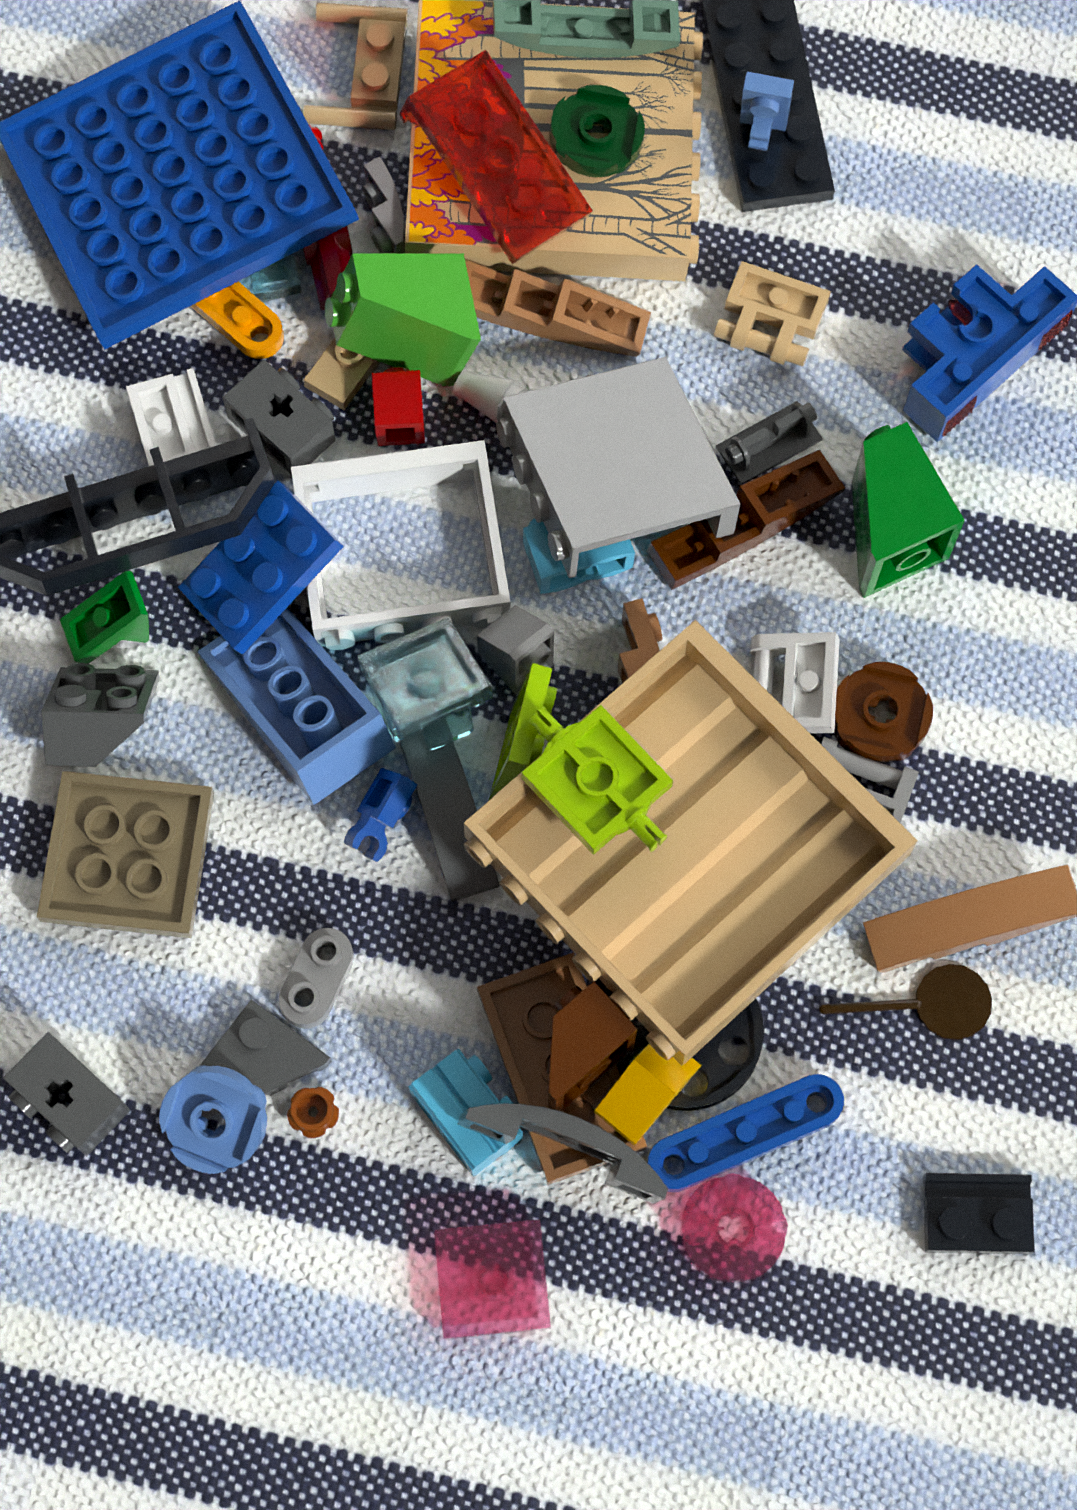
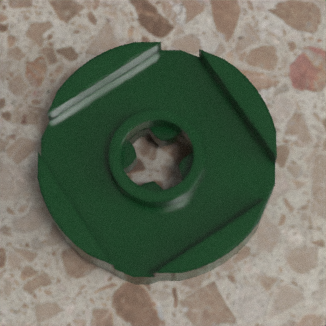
M586 85L578 88L577 94L569 96L566 100L564 96L555 106L549 131L550 143L555 151L557 160L572 171L588 177H608L624 172L637 159L645 134L644 118L640 111L637 114L635 108L629 104L630 98L622 91L605 85ZM593 124L603 125L602 131L609 135L602 138H593L585 130H591Z

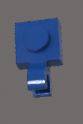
M381 768L356 810L362 815L357 823L346 833L344 844L357 850L362 840L369 836L371 843L364 856L378 862L385 855L388 846L385 835L386 826L393 828L395 823L408 812L412 803V794L418 784L402 774Z

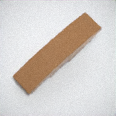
M467 259L465 260L477 318L541 338L588 349L638 357L640 354L651 312L565 278L558 286L517 269H514L512 274L508 276Z
M1066 864L918 904L863 922L877 970L885 973L930 957L936 960L981 944L990 946L1077 917V888L1070 867Z

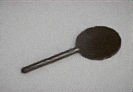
M947 964L934 968L923 977L916 990L915 999L823 1004L819 1006L818 1010L821 1014L916 1009L920 1021L930 1032L942 1039L958 1041L972 1037L984 1028L991 1015L992 997L988 985L977 972L966 966Z

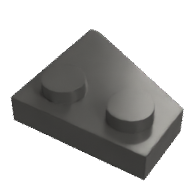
M251 999L200 1066H221L232 1069L245 1076L253 1085L261 1088L265 1096H271L289 1087V1083L315 1070L319 1072L327 1068L332 1061L328 1055Z

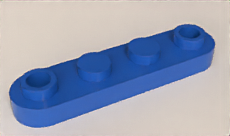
M821 1074L806 1076L658 1141L651 1149L647 1163L665 1183L668 1192L686 1190L831 1126L843 1110V1092L837 1082L828 1076ZM812 1095L821 1097L825 1103V1109L821 1112L811 1111L806 1104L807 1098ZM670 1157L678 1158L683 1164V1170L677 1175H671L665 1171L663 1162Z

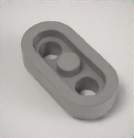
M322 928L312 932L305 939L279 994L280 1009L285 1019L295 1027L303 1029L316 1027L326 1020L332 1010L354 961L351 943L341 931L333 928ZM330 945L336 949L335 956L327 961L318 958L319 949ZM303 991H309L314 995L313 1002L306 1007H300L295 1003L297 995Z

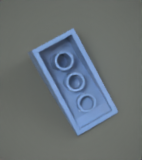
M288 607L244 654L234 650L222 636H219L197 651L200 658L313 805L396 748L381 713Z

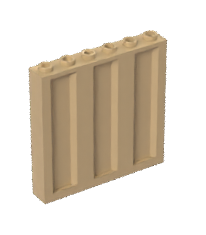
M696 620L583 718L585 719L597 707L602 705L673 779L672 787L651 805L646 814L667 835L666 840L660 846L657 845V849L650 852L649 848L630 829L627 832L616 835L593 855L522 780L521 773L464 822L465 838L468 840L464 843V847L471 857L483 868L491 864L503 877L499 883L507 895L519 906L526 901L539 915L535 921L543 933L555 944L563 940L576 954L572 961L579 971L591 982H595L599 978L613 993L609 998L630 1021L636 1017L650 1032L646 1039L652 1048L666 1061L674 1057L681 1066L691 1059L907 859L918 841Z

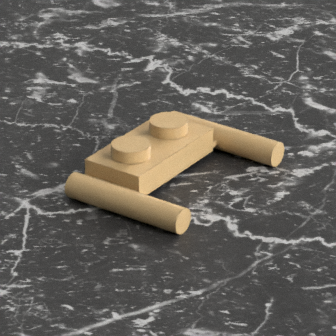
M317 2L316 21L359 24L351 90V108L304 105L303 115L308 124L396 130L408 9Z

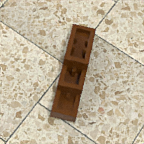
M819 449L741 485L736 493L740 502V508L734 534L715 538L707 520L703 519L692 522L650 542L647 552L671 590L723 565L798 522L843 493L845 486Z

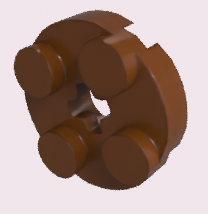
M873 662L864 665L861 670L845 677L837 688L835 737L837 742L843 748L877 762L907 759L924 741L933 719V703L929 693L926 695L924 688L917 682L919 678L911 670L901 665L890 662ZM879 701H884L888 703V711L895 714V719H886L885 723L875 721V716L869 714L868 708H876Z

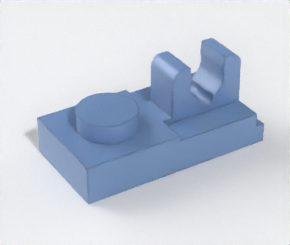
M747 71L742 95L740 123L752 125L749 148L767 151L771 129L786 130L794 80Z

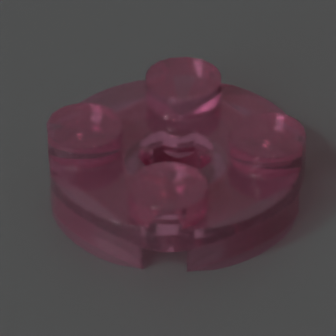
M731 1173L723 1177L711 1179L694 1191L684 1207L680 1232L684 1253L701 1274L714 1281L738 1283L755 1280L772 1268L784 1249L788 1224L779 1200L765 1185L752 1178ZM725 1216L732 1220L738 1216L741 1217L747 1224V1226L743 1227V1231H748L747 1238L742 1242L732 1238L727 1243L719 1235V1232L724 1230V1227L718 1226L719 1221Z

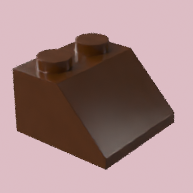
M594 981L583 991L578 985L573 987L554 1006L558 1012L553 1016L548 1109L564 1112L634 1049L637 1028Z

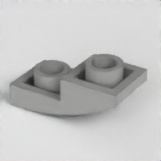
M378 157L364 165L366 185L362 186V191L369 206L372 208L374 229L370 230V236L379 253H405V231L400 198L387 167L381 157Z

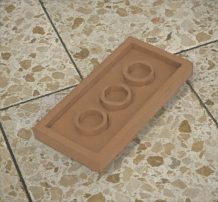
M574 952L477 986L479 998L518 1104L548 1108L553 1016L558 1012L554 1006L573 987L578 985L582 991L587 987L582 973L572 961V958L575 956ZM616 1065L570 1105L564 1113L581 1118L600 1127L638 1153L647 1149L644 1136L634 1146L594 1113V1110L621 1077ZM528 1130L547 1185L608 1164L603 1160Z

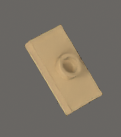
M334 338L304 378V386L345 410L379 361L337 346Z

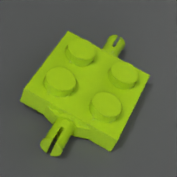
M602 705L597 707L581 722L569 725L566 728H563L545 707L538 709V715L536 712L533 713L528 723L548 741V744L542 755L521 772L522 780L593 855L616 835L627 832L630 829L649 848L650 852L657 849V845L660 846L666 840L667 835L646 814L651 805L672 787L673 779Z

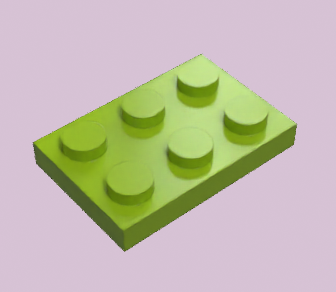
M534 663L530 667L511 708L489 800L542 754L545 738L528 723V720L533 713L536 712L538 715V709L541 707H545L550 714L552 712L557 688L548 685L553 668Z

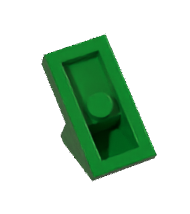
M132 571L121 573L59 619L75 663L89 664L121 640L143 643L150 640L148 613Z

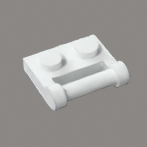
M776 633L752 636L750 653L755 656L753 677L772 695L774 657H777L779 654H786L782 706L809 733H834L840 643L837 633Z

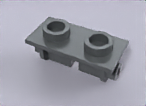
M796 401L717 444L716 448L739 483L743 485L819 443L823 438L812 423L817 420V414L810 403L801 405Z

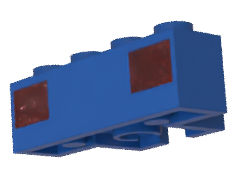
M976 264L953 285L951 291L953 298L949 299L948 307L939 314L940 308L933 302L909 324L907 332L913 338L903 346L902 350L926 372L911 385L903 411L936 442L947 436L948 432H951L957 424H960V421L964 420L969 413H972L981 402L1041 350L1042 347L1051 342V339L1055 338L1060 331H1063V328L1068 327L1077 305V294L1045 266L1011 295Z

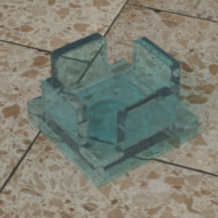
M449 617L358 656L360 669L371 687L375 708L381 713L395 743L421 729L424 743L430 751L465 737L474 731L471 708L485 704L487 700L493 698L490 682Z

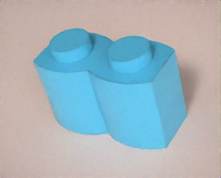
M534 518L528 526L523 528V545L540 594L565 590L587 580L610 577L633 567L635 551L629 539L579 553L576 577L569 578L562 561H555L551 555L548 545V531L544 522L538 523Z

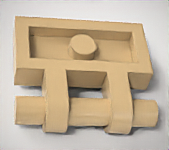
M741 261L725 302V310L739 314V320L736 324L719 318L714 336L729 341L732 348L744 351L747 347L770 355V361L782 365L788 361L803 367L809 353V348L792 343L795 334L814 340L831 291ZM755 320L780 328L778 337L752 329Z

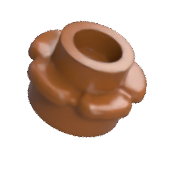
M323 1087L302 1088L292 1096L291 1108L287 1111V1118L291 1127L296 1131H302V1134L307 1138L323 1136L326 1133V1129L333 1128L339 1119V1108L334 1105L335 1098L333 1094ZM312 1107L318 1109V1114L315 1117H311L308 1114L309 1109Z

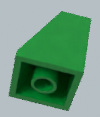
M908 422L892 429L889 425L875 429L863 441L851 482L859 591L863 598L949 559L965 522Z

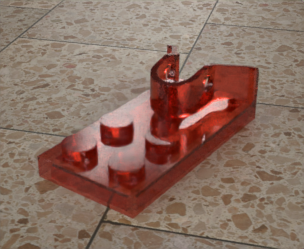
M487 50L482 51L408 96L400 111L402 122L409 121L422 128L512 265L592 213V208Z

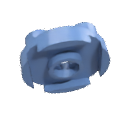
M197 1066L178 1080L166 1093L159 1114L162 1134L166 1131L168 1140L173 1145L170 1150L174 1156L187 1167L208 1174L225 1172L228 1168L237 1167L239 1164L241 1165L249 1160L260 1147L267 1129V1114L265 1110L267 1100L261 1088L253 1085L250 1080L239 1072L221 1066ZM212 1108L218 1110L225 1119V1125H220L215 1131L208 1129V1119L201 1116L202 1110L210 1111Z

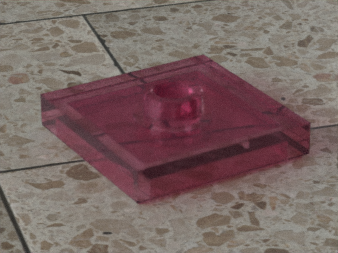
M540 1219L434 1230L444 1340L551 1329Z

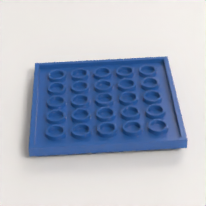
M241 0L0 122V141L104 350L359 220L353 204Z

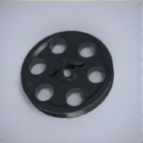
M756 998L692 1057L701 1064L698 1071L706 1076L708 1082L706 1091L696 1097L687 1096L680 1091L668 1105L667 1109L696 1111L715 1106L733 1096L748 1081L759 1060L764 1040L763 1017ZM634 1025L637 1028L634 1049L617 1064L620 1075L630 1065L629 1060L632 1054L640 1049H644L649 1044L646 1036L650 1032L643 1025ZM731 1038L744 1042L749 1053L746 1061L736 1066L725 1063L718 1051L722 1042Z

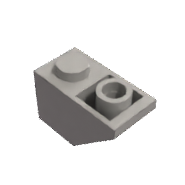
M514 605L477 635L478 653L516 695L519 693L532 663L549 668L553 666L554 630L547 622Z

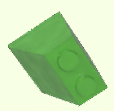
M352 253L344 272L338 275L337 286L332 297L327 298L325 303V320L328 327H333L337 346L392 367H403L410 371L420 370L421 378L442 386H453L458 376L481 341L464 254Z

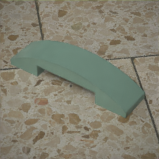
M493 0V33L495 38L532 51L560 56L628 57L650 54L679 47L678 1L632 0L629 9L544 5L540 4V0Z

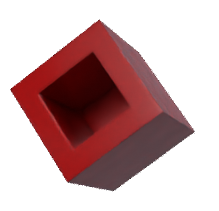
M393 367L386 369L384 372L372 373L377 446L425 443L420 370L410 371L403 367Z

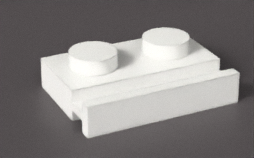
M193 368L188 369L186 374L173 377V374L126 386L149 466L154 465L149 451L152 448L159 447L165 462L216 446Z

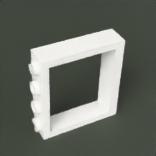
M485 440L291 467L294 494L312 513V502L474 480L492 595L328 618L322 573L320 572L307 585L314 638L322 647L326 646L331 650H342L355 645V642L372 639L379 643H391L403 639L404 635L421 632L428 636H441L453 631V628L470 625L477 629H485L511 609Z

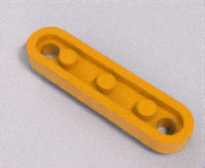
M239 281L190 306L248 357L254 359L269 358L276 354L283 345L284 333L279 317ZM265 333L268 335V338L264 341L256 342L253 340L256 334Z

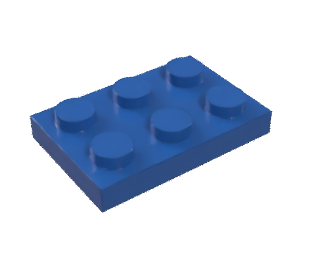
M277 480L242 534L220 541L178 588L234 650L244 654L344 546L287 486Z

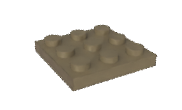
M62 771L37 911L38 920L44 923L192 938L214 799L213 788L209 786Z

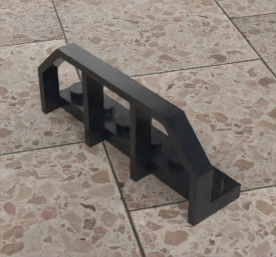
M254 419L244 420L248 436L165 462L159 447L149 449L154 463L152 466L81 488L78 487L73 473L65 475L64 479L68 492L1 512L0 578L49 596L241 535L275 484ZM240 486H247L229 514L185 528L178 506L192 501H200L209 496ZM169 509L175 531L99 555L93 532L108 530L116 525L141 517L156 515ZM81 536L88 556L87 559L46 572L12 560L23 554L52 545L63 544L68 540Z

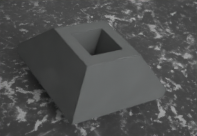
M85 663L61 667L41 710L45 765L96 767L144 723L160 679L159 670H145L137 665H125L117 669H98L93 665Z

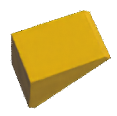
M648 1044L631 1062L594 1110V1113L635 1146L698 1071L701 1064L693 1058L689 1059L683 1066L674 1057L666 1061Z

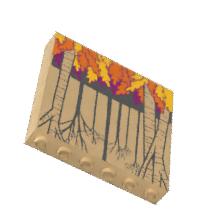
M419 0L405 253L464 254L465 260L467 259L495 271L513 272L514 269L525 273L685 281L689 264H697L699 253V235H691V222H698L700 194L691 193L692 181L699 180L701 160L699 152H692V140H699L701 131V112H693V100H700L702 87V72L694 71V60H701L703 33L695 32V13L679 12V47L628 57H569L532 51L495 38L493 33V1ZM586 85H605L622 91L630 98L629 104L635 108L637 114L640 111L644 118L645 134L637 159L624 172L601 178L588 177L572 171L557 160L555 151L550 143L549 131L554 108L564 96L566 100L569 96L577 94L578 88ZM593 124L591 130H585L593 138H602L609 135L602 131L603 125Z

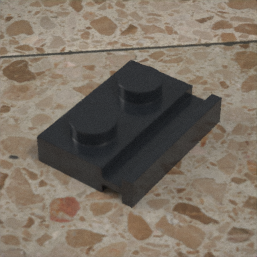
M925 1173L923 1175L925 1190V1253L1033 1254L1035 1252L1033 1198H1031L1030 1185L1032 1183V1175Z

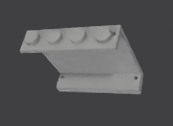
M666 357L503 397L502 417L496 422L499 441L504 448H510L514 456L513 468L520 485L526 484L530 491V504L534 518L538 523L544 522L548 531V545L551 555L555 561H562L569 578L576 577L579 553L703 519L707 520L715 538L734 534L740 502Z

